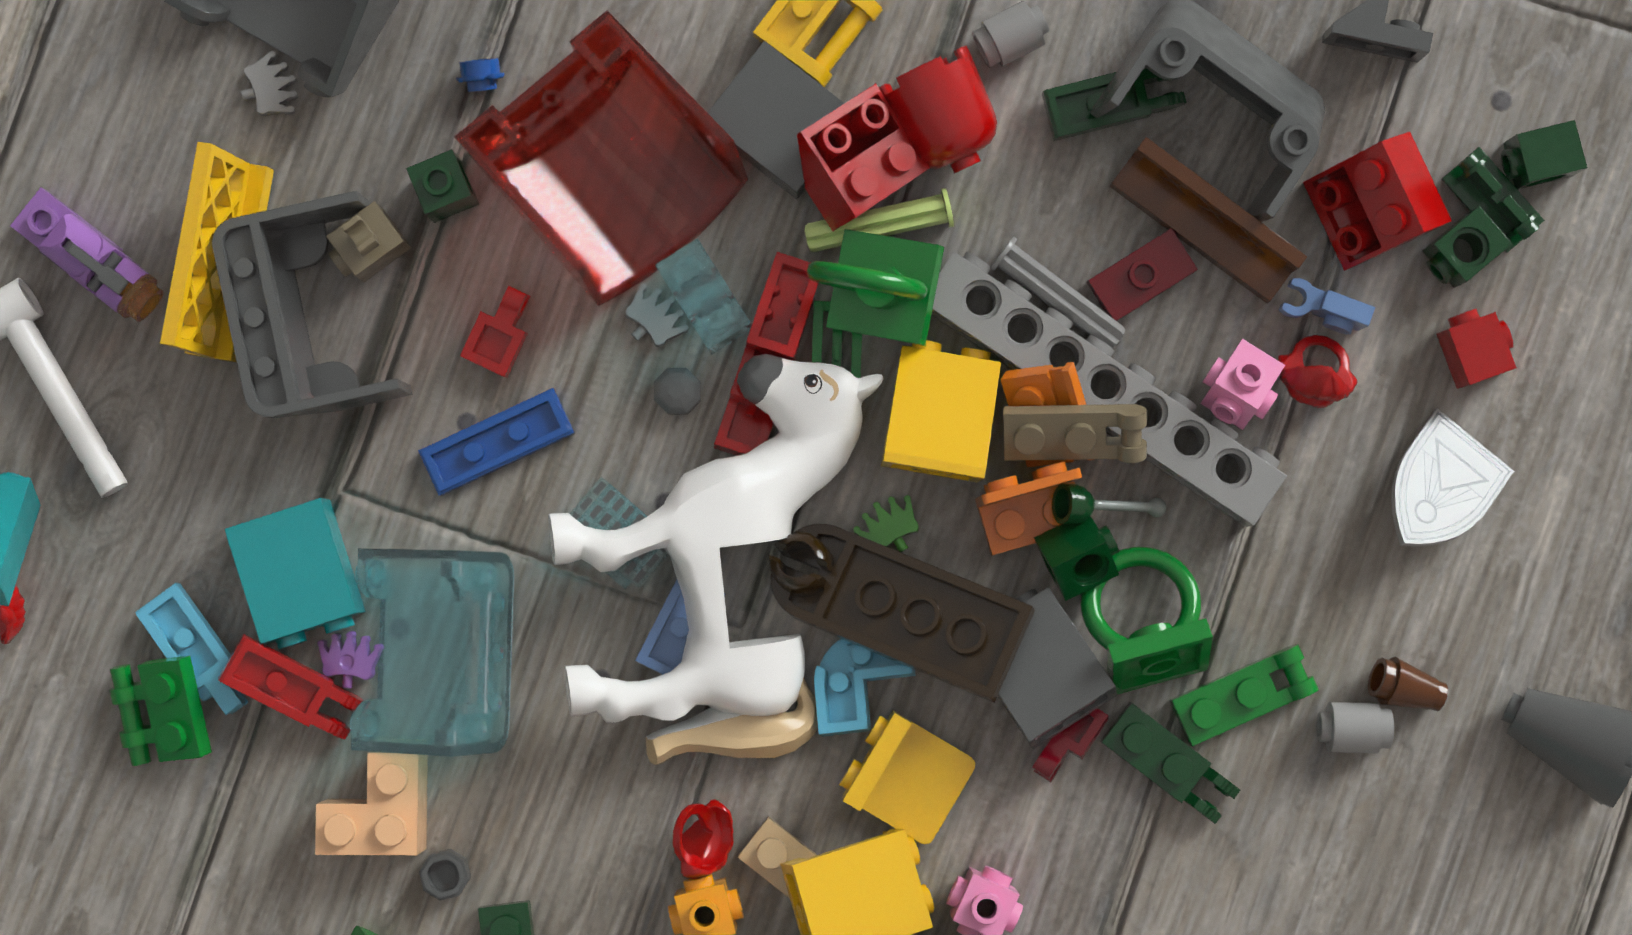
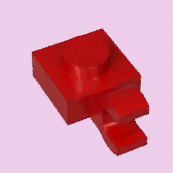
M508 286L494 317L480 311L460 356L508 378L528 335L527 332L515 326L523 315L531 296Z

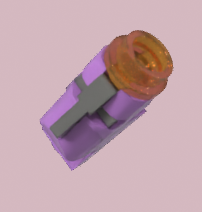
M41 187L10 225L39 248L44 256L124 318L132 317L137 322H140L153 312L162 299L163 290L156 286L157 280L123 253L122 248Z

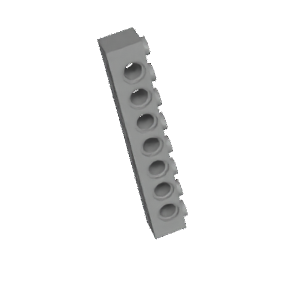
M956 252L952 253L939 273L932 310L933 317L982 350L991 352L992 357L1012 370L1052 365L1049 360L1051 348L1058 345L1068 347L1075 357V367L1086 405L1135 404L1141 400L1151 403L1156 409L1157 419L1152 427L1142 429V439L1147 442V457L1145 460L1243 526L1255 525L1287 477L1286 474L1277 469L1280 464L1278 459L1259 447L1255 446L1251 452L1235 441L1239 434L1220 420L1213 419L1211 423H1208L1196 415L1194 411L1197 406L1182 394L1172 391L1168 396L1152 384L1156 378L1142 367L1131 363L1127 368L1113 359L1111 356L1115 351L1102 340L1092 335H1089L1087 340L1070 330L1073 322L1062 313L1051 307H1048L1046 312L1037 308L1029 302L1032 295L1017 283L1007 280L1003 285L988 275L991 267L977 256L966 252L963 257ZM976 290L988 293L993 301L992 311L986 315L972 313L966 304L967 295ZM1015 318L1028 320L1034 329L1033 339L1027 343L1014 341L1008 334L1009 321ZM1105 373L1113 378L1116 384V391L1111 399H1101L1093 393L1091 379L1094 374ZM1106 427L1108 435L1111 437H1121V429L1119 427ZM1180 428L1191 430L1197 437L1198 446L1192 455H1184L1175 447L1174 437ZM1222 456L1233 458L1239 467L1238 477L1231 484L1223 482L1216 473V464Z

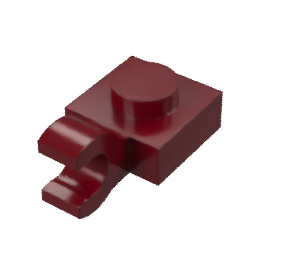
M1097 708L1052 737L1032 767L1035 769L1034 772L1052 782L1069 752L1082 760L1108 721L1109 715Z

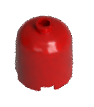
M967 46L960 47L954 51L957 58L956 61L948 63L947 58L942 59L940 56L896 77L900 87L895 90L892 89L890 84H884L879 87L919 157L928 163L930 169H939L950 165L954 174L981 161L977 152L991 143L997 129L994 109Z

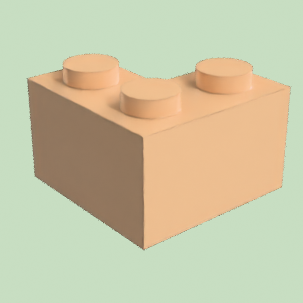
M377 749L367 753V799H326L316 804L315 855L417 856L426 850L428 749Z

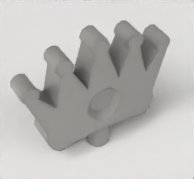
M270 51L255 64L248 65L244 69V74L253 87L240 91L242 98L247 100L256 97L259 115H293L295 113L294 107H286L283 104L291 99H297V92L294 90L290 92L282 90L291 84H295L296 78L293 75L278 77L283 71L288 70V65L286 62L270 65L272 60L277 59L275 51Z
M641 283L631 305L626 309V318L639 325L631 335L638 341L647 333L655 346L660 347L666 341L687 333L688 325L686 324L682 325V327L673 328L678 319L683 317V310L679 309L676 313L667 315L671 305L675 303V298L671 296L668 300L656 306L662 290L656 288L654 293L643 299V292L646 291L647 286L645 283Z

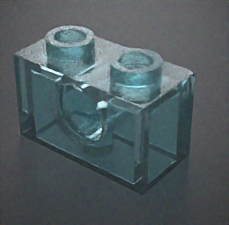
M698 238L655 264L659 274L711 355L750 331L752 326L750 320Z

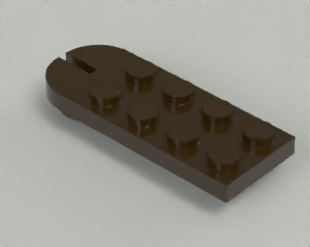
M812 524L802 527L788 535L787 538L780 539L775 543L774 546L783 556L819 570L818 574L811 573L808 575L786 566L781 559L769 555L772 592L779 605L790 616L805 624L995 703L1035 612L1033 606L830 524Z

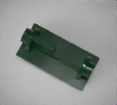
M1480 147L1476 148L1441 179L1469 211L1481 206L1512 243V245L1504 250L1506 253L1520 241L1530 237L1540 228L1539 225L1545 221Z

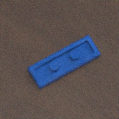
M551 388L420 449L418 452L438 495L443 496L575 434V431L555 389Z

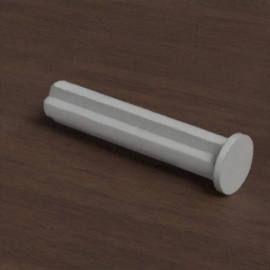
M1013 236L991 265V270L994 271L998 267L1051 308L1065 315L1088 336H1095L1111 348H1114L1123 337L1125 328L1015 245L1017 239Z

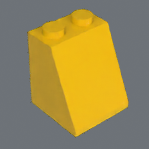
M926 341V346L912 344V347L902 345L881 466L975 483L980 482L985 478L1001 362L991 361V352L980 349L962 348L961 355L941 352L942 344L933 341Z

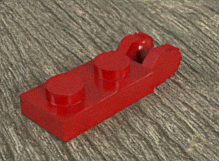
M245 634L240 638L218 677V681L254 700L308 727L312 724L344 740L351 731L346 723L318 711L326 696L351 711L361 712L366 704V701L358 695L335 685L332 679L264 644H260L259 641Z

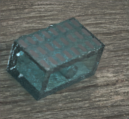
M603 477L594 484L569 513L582 525L600 530L625 528L647 517L642 510ZM664 548L655 549L627 561L615 571H607L605 573L624 589L631 582L636 587L642 588L670 555Z

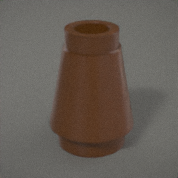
M1392 657L1389 660L1380 658L1371 670L1368 680V693L1370 696L1376 697L1381 705L1439 711L1446 702L1448 686L1446 683L1438 681V679L1397 657Z

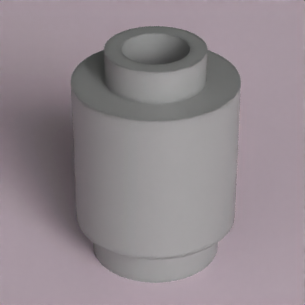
M1021 1L982 21L981 28L973 31L972 36L987 66L990 68L1000 63L1003 67L1044 46L1045 40L1043 35L1049 32V27L1037 5L1029 8L1025 1Z
M1329 702L1326 711L1319 712L1317 715V739L1319 742L1326 743L1328 752L1379 753L1380 748L1390 749L1392 747L1394 739L1393 713L1390 708H1380L1378 703Z

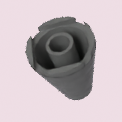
M1527 688L1523 697L1513 693L1501 719L1509 723L1506 733L1600 805L1603 804L1613 808L1632 776V711Z

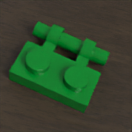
M190 655L149 660L137 665L140 682H134L130 664L110 668L114 687L110 688L109 692L112 704L118 705L123 725V731L119 732L122 748H128L132 766L143 765L152 761L148 746L150 743H155L159 762L201 758L212 752ZM145 699L151 725L143 724L138 700Z

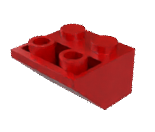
M876 83L797 134L805 190L832 231L855 219L930 169L928 163L923 161L913 148L895 112Z
M1410 131L1380 141L1303 182L1344 271L1452 222Z

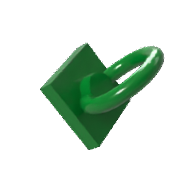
M844 229L838 263L814 261L807 267V276L811 281L833 287L826 327L926 346L944 247L937 244Z
M1130 547L1119 550V553L1112 556L1118 572L1140 566L1150 567L1164 573L1174 582L1179 591L1181 610L1173 627L1169 623L1152 624L1133 632L1129 638H1126L1115 632L1107 624L1101 611V594L1108 581L1081 593L1080 606L1084 623L1092 637L1107 650V674L1116 686L1117 695L1208 670L1213 635L1207 618L1199 620L1201 596L1192 573L1176 557L1159 549Z

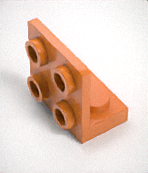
M1064 461L1031 472L1033 481L1018 484L1017 477L1014 475L983 485L986 494L975 498L991 556L1035 544L1034 537L1061 525L1055 520L1053 515V494L1058 485L1075 484V480L1082 478L1080 467L1067 470Z

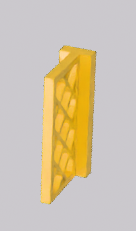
M197 142L160 344L183 350L185 354L237 363L214 258L212 238L217 227L228 219L267 211L274 174L273 169L267 166L250 164L213 144Z

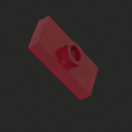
M1171 228L1089 279L1086 283L1105 313L1118 321L1190 276L1198 268Z

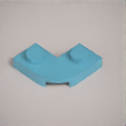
M844 639L838 640L828 649L821 660L820 666H816L814 687L819 735L824 737L870 731L871 720L867 682L916 676L915 669Z

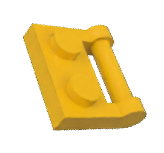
M777 0L753 31V37L761 43L767 42L825 87L833 77L830 71L867 22H874L883 9L875 0H844L852 6L853 10L816 59L810 57L804 50L842 0Z

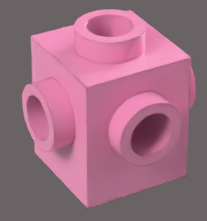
M1242 339L1227 362L1218 357L1203 380V383L1208 385L1210 389L1200 404L1210 409L1213 415L1220 421L1233 424L1243 430L1254 415L1263 419L1273 405L1278 394L1272 391L1271 388L1285 365Z
M985 866L982 872L969 867L965 879L958 876L946 901V904L952 906L949 912L952 920L959 923L956 931L962 935H1002L1004 930L1012 933L1023 909V905L1017 903L1020 894L1015 887L1010 885L1013 878L989 866ZM983 899H991L996 904L993 914L990 916H981L977 912V905Z

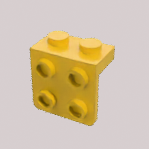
M892 710L888 719L879 716L868 733L865 742L872 746L862 763L854 759L841 779L839 785L846 789L842 795V800L859 811L864 809L895 829H905L907 836H912L917 842L929 844L935 838L975 769V761L968 754Z

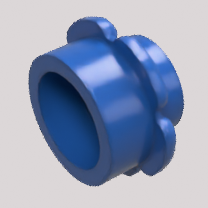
M499 58L459 62L461 77H456V81L459 83L467 82L468 92L497 89L496 79L503 78L505 74L500 72Z

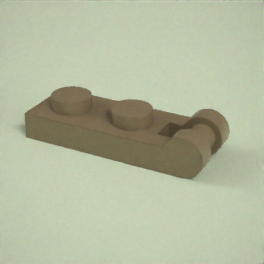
M1141 405L1004 406V461L1118 459L1125 463H1138L1144 461L1147 457V442L1142 439V429L1147 425V409ZM1106 427H1119L1121 429V437H1106Z

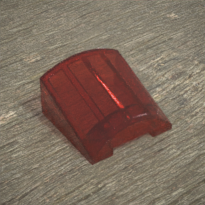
M608 10L569 41L574 50L502 111L499 112L492 105L454 136L461 147L598 306L639 284L673 259L718 217L748 181L742 160L731 136Z

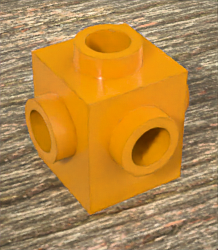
M712 874L697 879L684 880V888L677 889L674 895L676 904L668 906L674 935L736 934L738 926L736 920L744 918L737 888L729 890L726 877L714 880ZM702 906L709 907L713 910L715 918L712 922L702 924L696 919L695 911Z

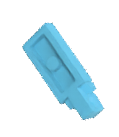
M181 583L173 584L135 612L166 658L191 656L199 696L203 702L213 697L225 715L234 714L249 703L243 693L218 681V677L231 654Z

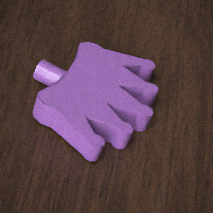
M355 631L347 632L344 645L341 641V634H332L330 649L327 647V640H319L317 645L323 663V674L326 677L343 674L342 688H352L353 676L369 680L375 675V667L384 649L383 644H376L374 651L371 653L369 644L371 637L368 635L362 636L360 639L361 643L357 646V634Z

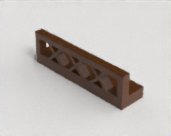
M1147 137L1109 186L1167 230L1172 228L1179 239L1265 303H1269L1290 274L1299 269L1307 258L1305 254Z

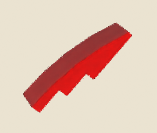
M776 252L730 391V398L714 442V449L739 456L747 454L769 440L774 423L767 413L743 397L737 383L738 374L744 364L756 355L769 354L795 360L819 283L811 281L807 276V267L811 262Z

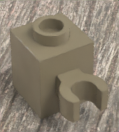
M375 201L326 236L335 248L328 255L345 277L353 273L355 277L363 282L370 279L412 248L385 210Z

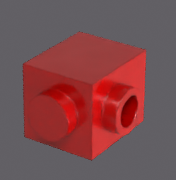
M1477 309L1464 312L1449 318L1448 322L1451 328L1436 334L1457 389L1517 368L1510 351L1513 348L1512 334L1507 324L1503 320H1498L1496 312L1482 317L1479 316Z

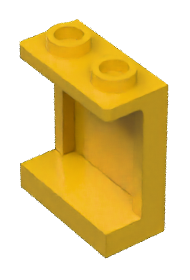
M892 828L883 831L882 835L807 859L796 858L780 863L800 935H912L933 928L930 914L934 912L933 899L927 886L920 883L916 865L920 864L918 847L913 837L907 836L905 829Z

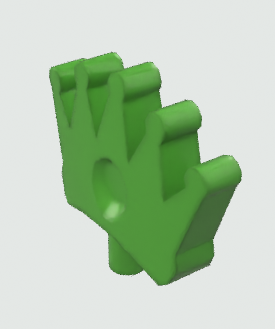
M909 495L904 497V502L906 503L905 511L895 502L894 497H889L888 503L891 506V515L881 507L879 502H874L873 507L877 512L879 522L870 518L868 513H863L862 519L866 521L869 532L862 531L860 527L856 526L853 529L854 533L886 547L894 543L899 552H904L908 549V546L902 537L916 533L919 530L918 522L915 520L911 497Z

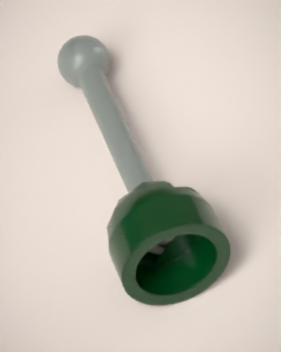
M1078 484L1058 485L1052 498L1053 515L1060 524L1083 523L1091 517L1094 510L1148 512L1153 517H1161L1167 508L1166 503L1161 498H1152L1149 502L1095 500L1085 487Z

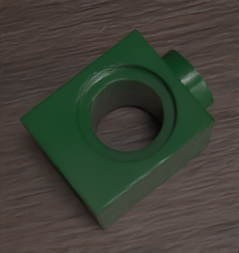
M1575 120L1519 133L1503 143L1505 149L1501 153L1503 171L1508 179H1513L1517 190L1572 177L1588 168Z
M453 149L406 168L425 215L434 223L479 205L463 163Z
M1478 206L1466 213L1422 251L1429 258L1426 264L1431 273L1443 284L1449 282L1455 288L1469 281L1512 243L1481 206ZM1457 238L1467 241L1472 248L1473 255L1469 263L1459 260L1454 254L1453 244Z
M1092 517L1083 523L1061 524L1034 537L1045 566L1065 601L1119 575L1112 557L1119 553L1117 543L1107 525L1098 528Z

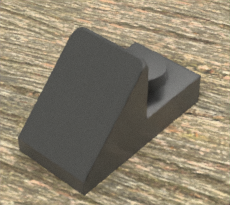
M1366 0L1335 21L1323 34L1322 43L1418 63L1430 52L1433 33L1419 30V24L1408 20L1396 19L1391 20L1390 24L1385 23L1389 0Z

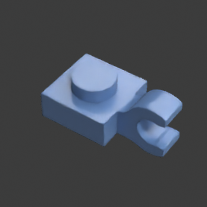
M1293 278L1289 281L1287 287L1298 290L1303 296V302L1299 307L1283 303L1280 305L1279 311L1290 318H1298L1308 312H1312L1313 315L1324 318L1322 324L1324 327L1350 335L1352 330L1359 331L1369 326L1376 307L1331 290L1323 291L1317 289L1304 279Z

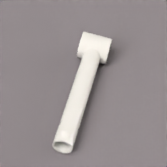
M16 278L0 288V341L8 337L80 462L83 463L85 471L101 498L110 496L128 485V482L34 323L35 320L43 316V310L39 301L29 286L21 278Z

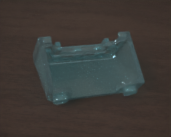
M358 548V564L355 571L356 582L365 597L381 599L379 644H383L384 649L378 660L377 698L362 701L350 719L351 750L448 757L490 754L500 751L507 741L510 726L514 568L510 558L502 552Z

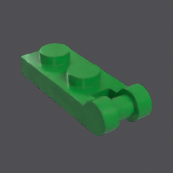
M1299 644L1284 648L1170 699V703L1189 745L1195 746L1319 691L1314 677L1307 676L1301 663L1304 655ZM1283 669L1289 685L1276 690L1269 674Z

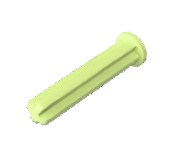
M943 188L939 195L867 210L835 231L831 230L825 220L808 223L805 225V236L810 251L817 252L840 247L842 245L844 229L890 236L948 223L950 228L954 227V221L947 189Z

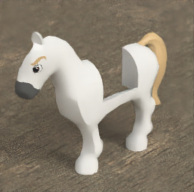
M769 354L753 356L744 364L739 372L737 383L743 397L770 416L779 430L775 437L760 444L747 454L715 459L684 473L659 509L628 527L617 530H600L582 525L569 513L549 514V535L554 565L569 564L582 559L599 572L615 571L635 557L655 549L664 548L671 557L684 598L689 628L681 663L672 671L656 678L627 682L600 677L589 665L565 666V684L570 716L587 715L596 712L606 723L613 724L623 721L630 716L641 715L663 721H675L685 716L695 705H708L709 709L692 718L654 731L646 736L647 756L654 765L663 764L670 758L686 752L713 753L732 758H776L796 751L811 739L818 730L816 699L804 679L805 651L801 633L729 642L720 548L787 538L791 534L794 513L817 491L826 486L846 465L861 432L863 421L861 405L866 398L879 388L884 379L882 374L856 378L845 368L833 364L798 362ZM797 700V708L794 711L786 712Z

